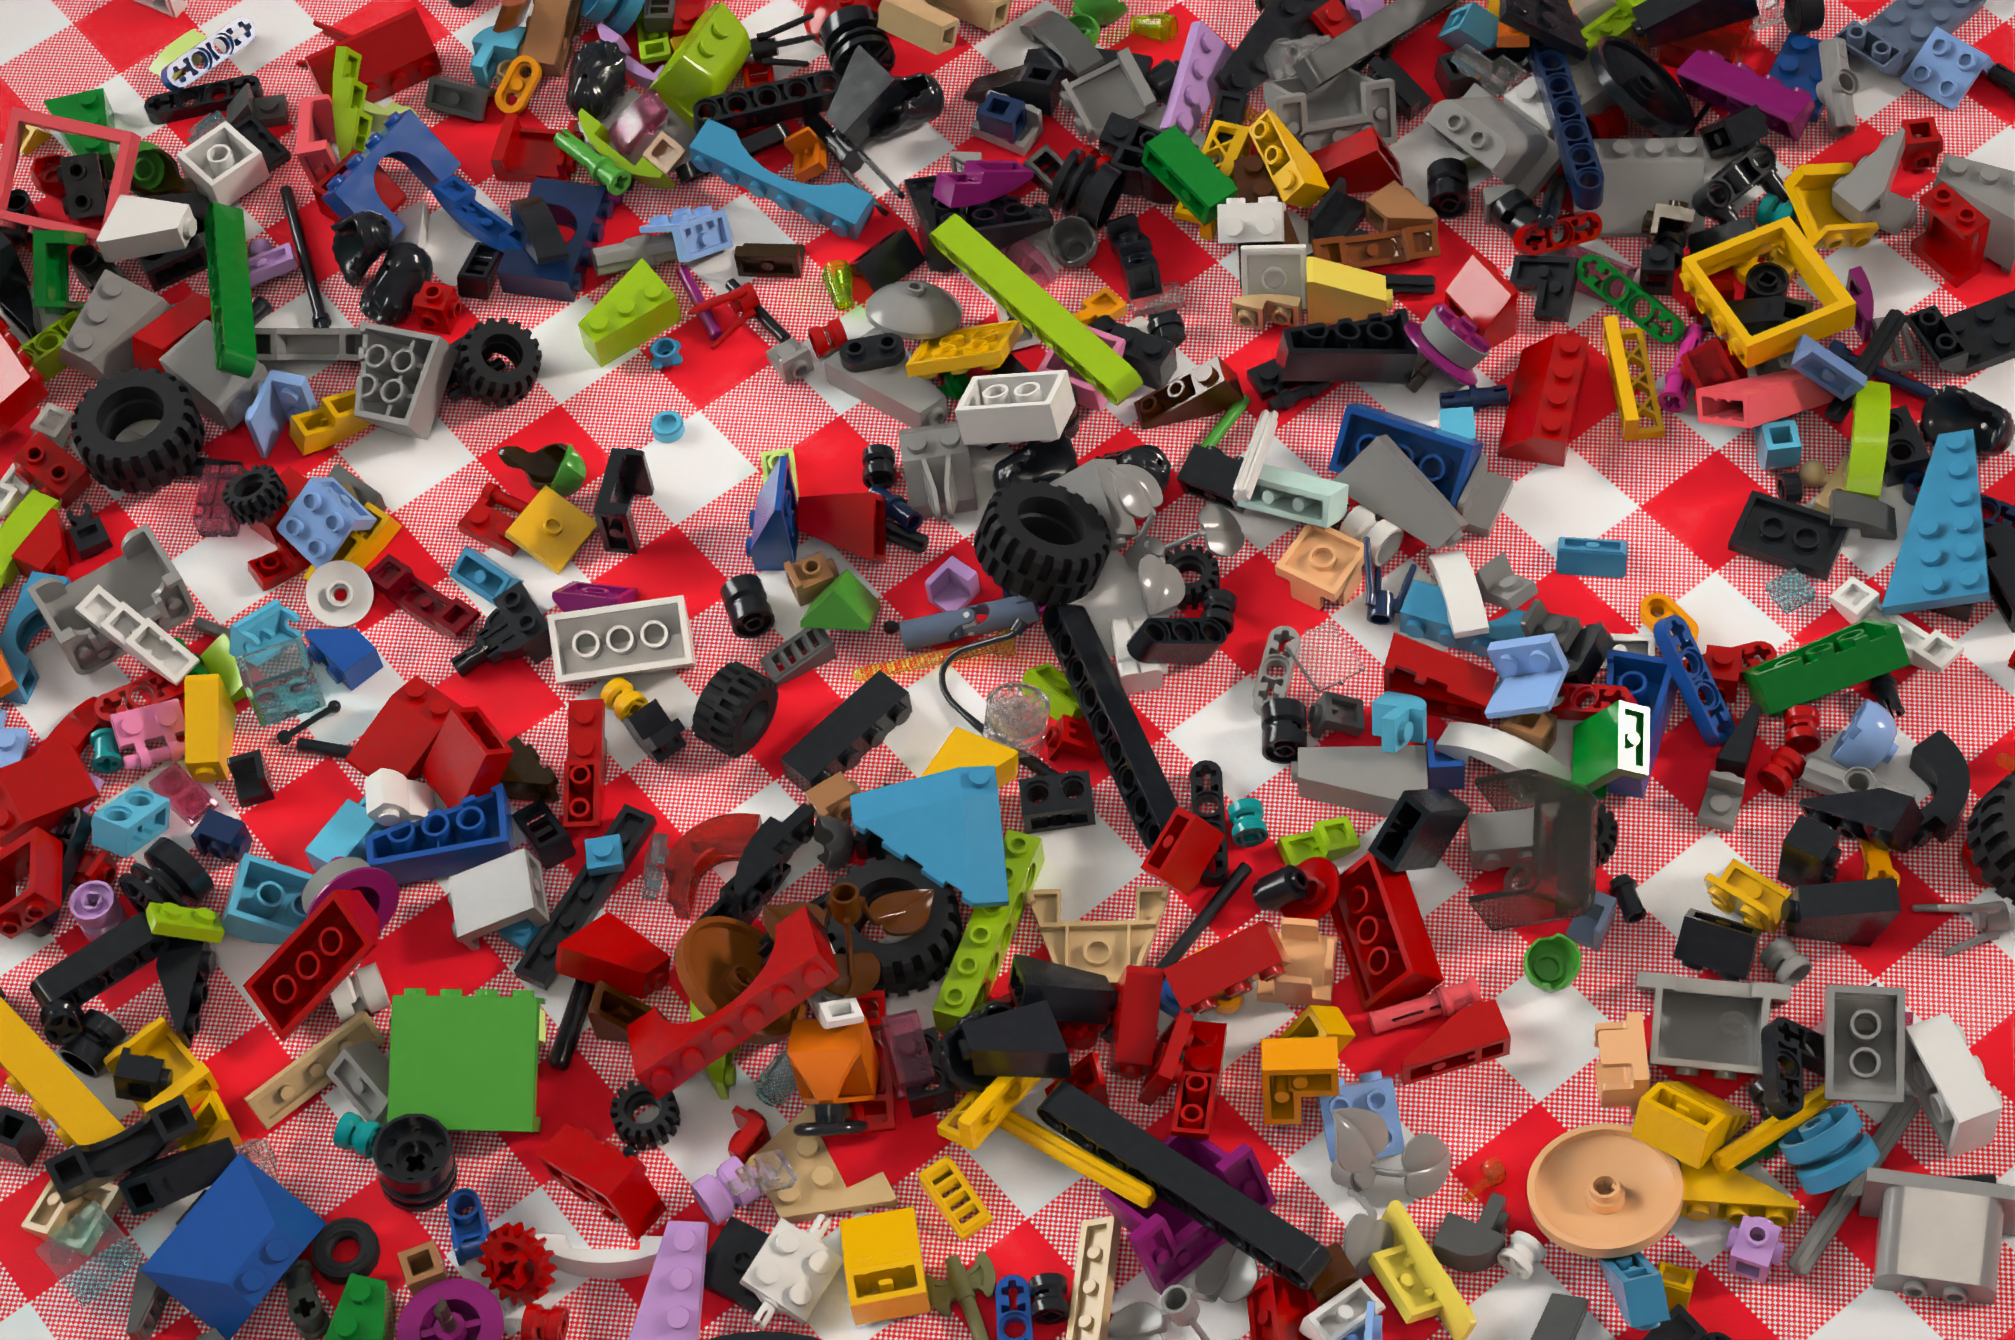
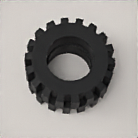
M502 317L500 322H496L494 318H488L485 325L480 321L475 324L474 329H469L458 353L455 368L458 369L456 373L457 380L463 381L461 388L464 392L470 390L472 392L470 397L476 401L480 398L484 400L483 405L490 406L491 402L496 403V407H504L505 402H508L511 406L517 403L518 398L523 400L528 392L532 390L542 364L540 362L542 351L537 350L539 346L537 338L531 339L532 332L528 328L522 330L520 328L521 323L514 321V324L508 323V318ZM489 353L504 355L513 363L515 369L508 372L496 371L484 362L482 356Z
M735 661L734 663L726 664L724 668L719 669L710 679L698 699L692 720V730L695 732V737L732 758H738L742 754L748 753L763 737L775 714L779 695L777 692L778 686L775 684V681L740 662Z

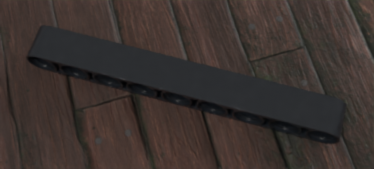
M1057 603L1055 605H1047L1042 616L1044 630L1146 849L1150 851L1174 810L1179 805L1084 606L1076 604L1062 605Z
M1060 1081L1036 1109L1038 1116L1049 1127L1086 1151L1150 1185L1155 1189L1157 1197L1300 1289L1309 1290L1331 1263L1332 1255L1318 1241L1072 1084Z

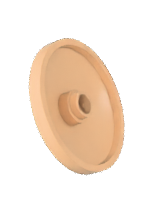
M1600 1123L1572 1129L1547 1144L1535 1158L1530 1168L1527 1179V1195L1531 1215L1538 1228L1548 1239L1569 1252L1593 1258H1616L1640 1252L1662 1239L1671 1230L1680 1215L1683 1205V1178L1676 1158L1657 1148H1652L1645 1142L1631 1136L1633 1128L1631 1126Z

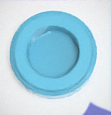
M662 411L655 415L651 421L653 436L662 443L675 442L685 432L683 418L675 411Z

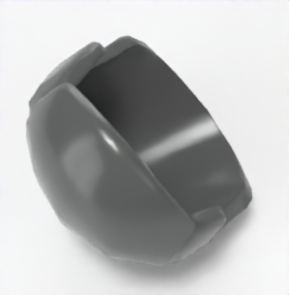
M1071 215L1059 219L1050 227L1047 237V244L1053 257L1060 265L1067 268H1077L1086 265L1096 255L1098 246L1097 236L1089 222L1084 218Z
M819 815L815 822L813 836L816 842L824 846V853L818 855L817 859L825 864V870L837 871L850 861L854 853V834L850 825L845 820Z

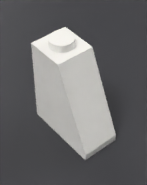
M120 194L96 242L105 262H116L186 249L191 237L196 234L197 220L194 218L189 204Z

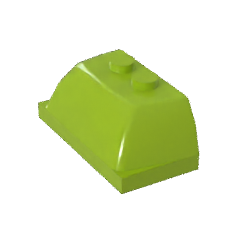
M723 2L716 3L700 16L649 89L694 130V104L700 99L723 94L751 55V42L747 30Z

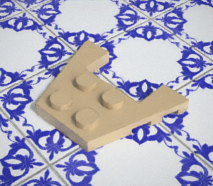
M1169 886L1136 887L1135 920L1061 922V889L1028 890V897L1051 962L1105 975L1111 988L1115 990V986L1127 965L1144 966L1169 901Z
M845 1103L844 1120L852 1116L848 1103ZM810 1104L750 1157L751 1164L778 1218L782 1217L790 1223L815 1220L818 1214L825 1215V1218H828L831 1213L851 1211L854 1214L866 1212V1208L884 1205L886 1209L899 1205L897 1197L883 1171L853 1186L846 1187L821 1136H797L794 1134L793 1128L795 1125L815 1122L814 1104Z

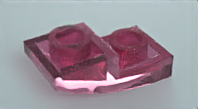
M650 89L635 100L607 131L619 154L630 155L644 133L654 134L669 110L655 89Z
M176 761L148 782L149 787L154 793L170 799V809L191 827L203 819L209 808L214 810L219 806L218 802L197 780H193Z

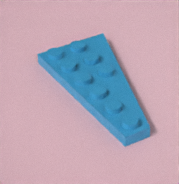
M1973 429L1938 434L1881 606L1883 616L1991 601L1976 442Z

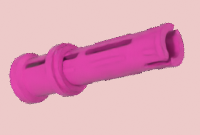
M1692 323L1686 327L1674 367L1668 370L1665 375L1664 381L1666 386L1659 393L1658 403L1668 412L1680 413L1687 408V394L1694 387L1692 381L1685 382L1678 365L1682 363L1680 356L1683 353L1703 344L1707 331H1702L1703 326L1700 324Z

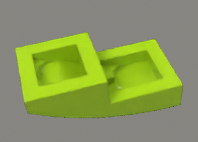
M1348 816L1315 822L1312 831L1279 837L1276 846L1285 866L1293 865L1296 867L1302 861L1312 857H1323L1332 862L1359 849L1361 843Z

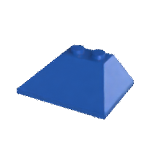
M239 1153L140 1271L211 1329L215 1327L225 1340H231L254 1312L255 1308L299 1255L305 1251L327 1222L243 1154Z

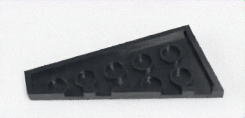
M1269 0L1255 23L1246 32L1243 40L1214 77L1221 90L1247 94L1324 41L1327 37L1310 17L1315 10L1329 0ZM1339 0L1346 8L1345 0Z
M1500 0L1499 22L1584 61L1589 50L1568 0Z

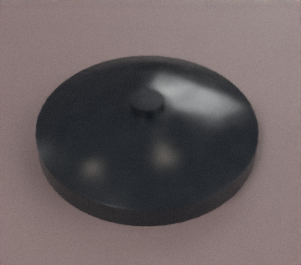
M1604 36L1591 48L1589 54L1590 63L1596 77L1610 97L1631 118L1646 129L1664 138H1682L1692 129L1695 124V115L1686 94L1667 70L1653 57L1633 43L1616 36Z

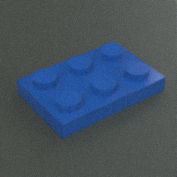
M1790 32L1768 75L1776 77L1782 81V86L1793 90L1794 87H1799L1808 91L1812 95L1811 98H1813L1816 107L1809 121L1817 123L1825 107L1816 94V85L1823 80L1818 46L1821 40Z

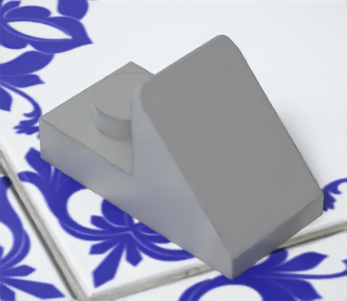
M1503 552L1482 566L1475 576L1483 601L1514 611L1539 593L1533 580L1513 573L1506 554Z

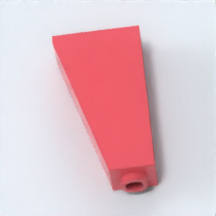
M1794 368L1696 389L1698 422L1750 429L1832 402V393Z

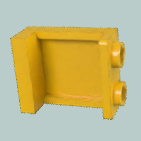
M1852 162L1801 164L1783 182L1805 236L1814 249L1861 248L1871 241V237L1880 229L1877 222L1852 223L1832 207V187L1840 177H1846L1855 169Z
M163 1016L143 1026L139 1033L124 1044L116 1046L103 1059L112 1077L123 1047L130 1048L132 1055H149L158 1059H164L165 1068L173 1070L172 1084L147 1103L133 1101L144 1115L149 1110L182 1094L191 1110L202 1102L210 1091L219 1089L211 1071L203 1062L200 1063L171 1030Z

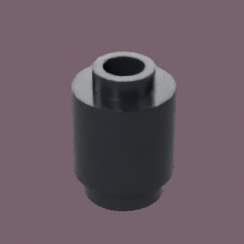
M1287 865L1259 878L1258 883L1252 889L1254 900L1262 910L1270 909L1276 911L1303 899L1307 894L1308 880L1302 870L1293 865Z

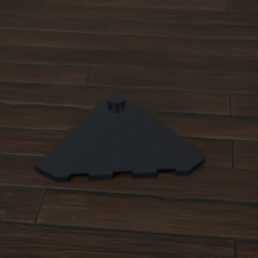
M936 175L904 180L922 251L930 272H947L952 268H958L936 248L929 237L932 231L954 213L966 221L998 250L1047 229L1054 224V219L1046 204L1036 202L1033 204V207L1029 208L1024 204H1020L1019 197L1005 194L985 203L968 207L949 208L933 197Z

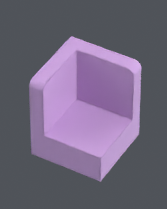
M951 556L925 581L928 601L943 612L961 610L980 593L977 572L954 556Z

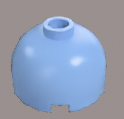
M1866 699L1850 719L1852 722L1847 730L1842 731L1830 754L1831 759L1848 769L1860 766L1871 770L1881 761L1888 764L1899 748L1894 743L1897 727L1891 713L1877 702Z

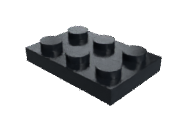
M1752 490L1729 539L1728 550L1827 582L1850 528L1831 526L1829 514Z

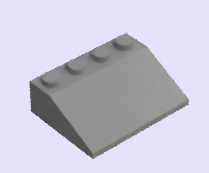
M1703 137L1593 139L1604 173L1603 202L1597 209L1583 210L1575 205L1572 198L1573 213L1589 211L1599 215L1602 221V231L1597 238L1646 237L1647 234L1641 233L1644 215L1647 210L1652 211L1656 203L1669 204V200H1677L1689 203L1688 208L1694 209L1692 197L1697 190L1704 186ZM1695 212L1692 225L1688 231L1685 230L1688 237L1690 234L1705 230V217ZM1586 221V224L1581 226H1573L1574 230L1585 231V228L1589 227V221Z

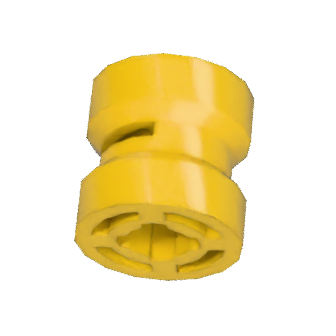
M623 676L609 681L600 693V699L604 700L605 706L610 710H614L615 716L621 722L648 704L647 699L639 691H633V685Z

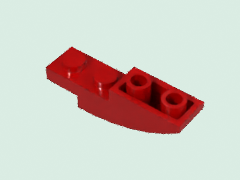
M603 699L569 700L567 761H564V829L599 828L607 764L605 702Z
M1192 1021L1190 1029L1195 1031L1189 1049L1185 1052L1184 1066L1179 1077L1171 1136L1209 1139L1214 1124L1222 1082L1227 1023Z

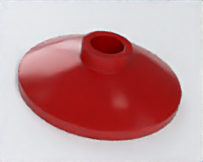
M1312 857L1296 866L1307 877V894L1303 899L1280 908L1286 918L1318 921L1329 912L1338 897L1341 884L1338 868L1326 858Z

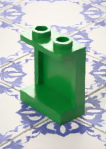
M33 230L34 307L45 308V314L65 315L76 311V309H83L84 302L69 301L68 246H86V233L65 230Z
M1618 700L1573 727L1572 794L1602 800L1607 796V784L1623 775L1640 780L1649 776V707Z

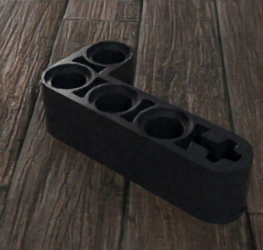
M146 912L136 914L38 975L31 982L30 992L41 1009L48 1002L55 999L70 1001L75 1006L80 1021L85 1015L80 1007L81 1005L161 956L168 949L170 940L167 936L151 933ZM62 1018L57 1019L54 1023H58Z

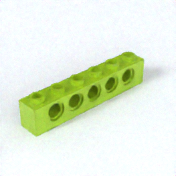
M1010 829L1007 830L1003 839L1009 905L974 908L932 1008L936 1031L947 1033L951 1027L956 1025L958 1020L966 1016L978 1005L987 1002L1028 903V890H1033L1044 864L1042 838Z

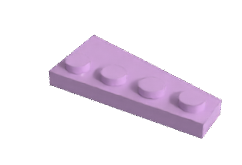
M1201 20L1191 23L1160 126V130L1164 132L1175 125L1190 138L1219 89V85L1214 77L1234 51Z
M668 1220L629 1340H699L708 1223Z

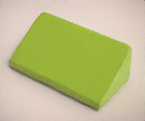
M223 633L200 657L204 662L203 666L210 674H220L232 703H235L256 693V690L241 660L229 654L230 640L227 634Z
M1045 663L1025 671L1019 688L1020 693L1058 722L1063 714L1077 719L1084 716L1066 676L1050 663Z

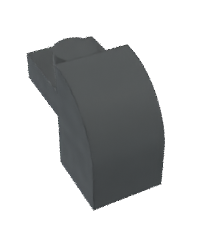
M1492 1192L1477 1223L1448 1212L1433 1242V1253L1439 1263L1454 1270L1467 1273L1484 1271L1498 1262V1253L1502 1248H1505L1506 1235H1503L1510 1219V1214L1506 1213V1197Z

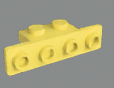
M1399 1200L1391 1201L1380 1220L1387 1221L1390 1224L1394 1236V1247L1372 1253L1367 1263L1406 1324L1438 1315L1453 1340H1467L1477 1324L1471 1308L1465 1303L1454 1286L1451 1277L1445 1272L1435 1257L1431 1246L1424 1240L1415 1226L1411 1215L1406 1212Z

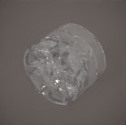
M1009 682L995 687L988 694L986 701L983 737L1017 750L1018 758L1028 757L1039 752L1045 744L1050 713L1048 697L1037 687L1021 682Z

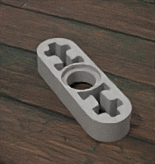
M1290 626L1276 627L1268 636L1252 695L1253 708L1260 716L1261 708L1265 704L1263 701L1267 699L1269 688L1273 689L1274 699L1287 698L1300 651L1299 634ZM1283 640H1288L1289 643L1285 645L1284 655L1279 654V644ZM1272 666H1281L1286 672L1280 677H1272L1267 674V670Z

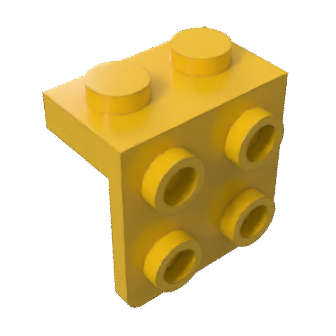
M1734 858L1720 878L1711 873H1707L1704 881L1708 889L1707 893L1713 899L1711 901L1712 905L1726 914L1730 915L1733 911L1744 917L1743 923L1762 929V931L1765 930L1772 935L1775 934L1783 922L1781 919L1782 903L1792 892Z

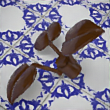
M842 882L831 888L829 893L830 899L826 901L827 909L825 913L821 907L812 903L763 904L764 926L774 943L776 938L775 925L804 905L825 928L828 926L831 915L839 925L844 926L847 955L833 954L839 978L825 986L824 989L843 998H855L867 994L875 987L880 978L881 971L880 963L873 953L859 952L854 954L851 926L857 923L863 911L874 926L882 924L884 932L889 935H913L921 931L929 921L934 900V889H914L889 893L877 898L868 907L865 897H860L859 889L855 884Z

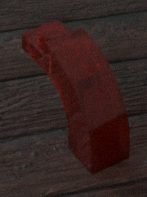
M732 813L716 816L694 826L677 841L664 865V871L669 884L667 900L668 904H672L676 918H691L697 887L706 872L724 862L740 861L750 839L763 824L760 814Z

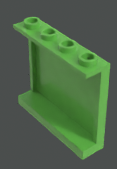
M404 988V995H392L387 1123L405 1114H425L436 1118L447 1130L541 1132V1117H536L540 1004H545L544 998L534 997V990H512V997H498V990L476 989V996H462V989H440V996H426L427 989Z

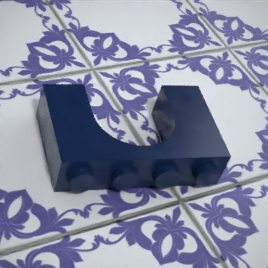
M536 177L527 198L541 196L550 209L557 225L566 226L576 231L573 238L566 244L569 259L537 264L527 251L506 248L496 271L503 293L574 303L578 291H582L584 288L586 271L588 267L593 265L591 249L596 248L597 244L602 242L604 226L607 219H611L613 215L614 204L609 198L607 187Z

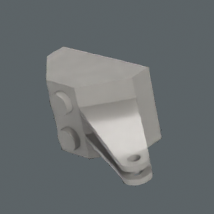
M954 421L899 430V442L910 507L921 513L920 515H922L923 519L936 517L937 521H941V516L948 515V519H953L956 513L978 510L968 445L963 444L958 422Z

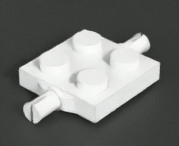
M818 1214L808 1231L797 1228L781 1217L739 1283L755 1293L760 1302H762L755 1316L751 1319L752 1324L756 1326L762 1315L765 1314L758 1328L764 1330L775 1312L787 1314L803 1325L843 1263V1257L826 1247L821 1240L828 1227L832 1224V1221L827 1218L821 1228L818 1229L825 1215Z

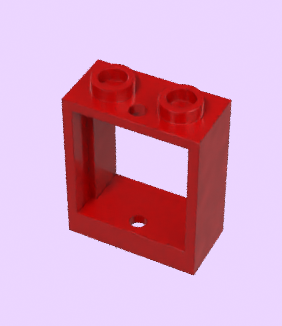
M37 826L0 850V933L9 939L16 937L62 908L63 842ZM29 875V889L16 897V882Z

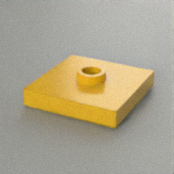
M545 485L506 530L505 537L559 575L596 531L598 526L593 518Z

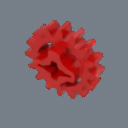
M510 1222L505 1223L487 1234V1241L480 1244L479 1247L486 1253L478 1258V1262L486 1265V1270L481 1273V1276L485 1278L490 1277L492 1282L489 1284V1290L498 1288L500 1290L499 1299L503 1301L510 1296L514 1306L522 1301L527 1305L540 1299L549 1292L548 1287L556 1281L550 1274L557 1270V1265L549 1263V1258L554 1255V1251L545 1250L543 1246L547 1239L543 1237L538 1240L535 1237L536 1228L532 1227L524 1231L523 1222H518L513 1226Z

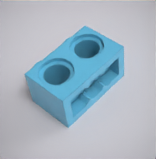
M135 785L92 815V845L128 858L169 829L170 799Z

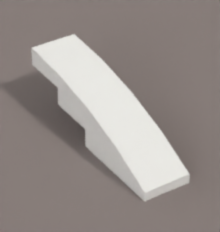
M97 585L75 607V612L100 633L176 686L200 662V659L150 618H143L124 601L120 603L100 585Z

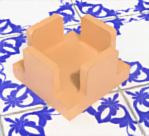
M1306 524L1276 564L1275 574L1290 582L1292 598L1317 610L1323 607L1324 598L1334 603L1338 599L1339 603L1345 605L1362 581L1361 567L1364 563V543L1331 527L1323 528Z
M1282 918L1281 932H1277L1291 964L1284 967L1286 972L1284 975L1272 981L1258 980L1257 1001L1308 1006H1331L1337 936L1320 935L1319 922L1317 920Z
M1627 1012L1626 1020L1623 1022L1595 1024L1594 1046L1599 1048L1601 1062L1595 1065L1597 1094L1602 1108L1629 1107L1630 1115H1636L1640 1098L1649 1090L1650 1077L1642 1012Z

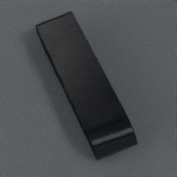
M822 70L700 99L693 107L694 131L696 134L699 133L706 122V119H702L704 117H711V120L736 132L828 111L840 85L841 78L835 71Z

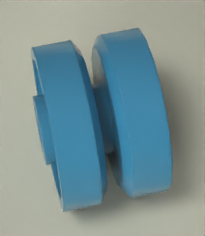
M582 0L580 13L581 17L593 23H600L604 20V25L617 34L623 35L635 22L645 0Z
M1844 1103L1825 1109L1780 1139L1778 1145L1788 1163L1800 1165L1795 1175L1806 1194H1820L1840 1187L1867 1171V1167H1871L1879 1159L1881 1153L1870 1134L1859 1133L1863 1122L1852 1104Z

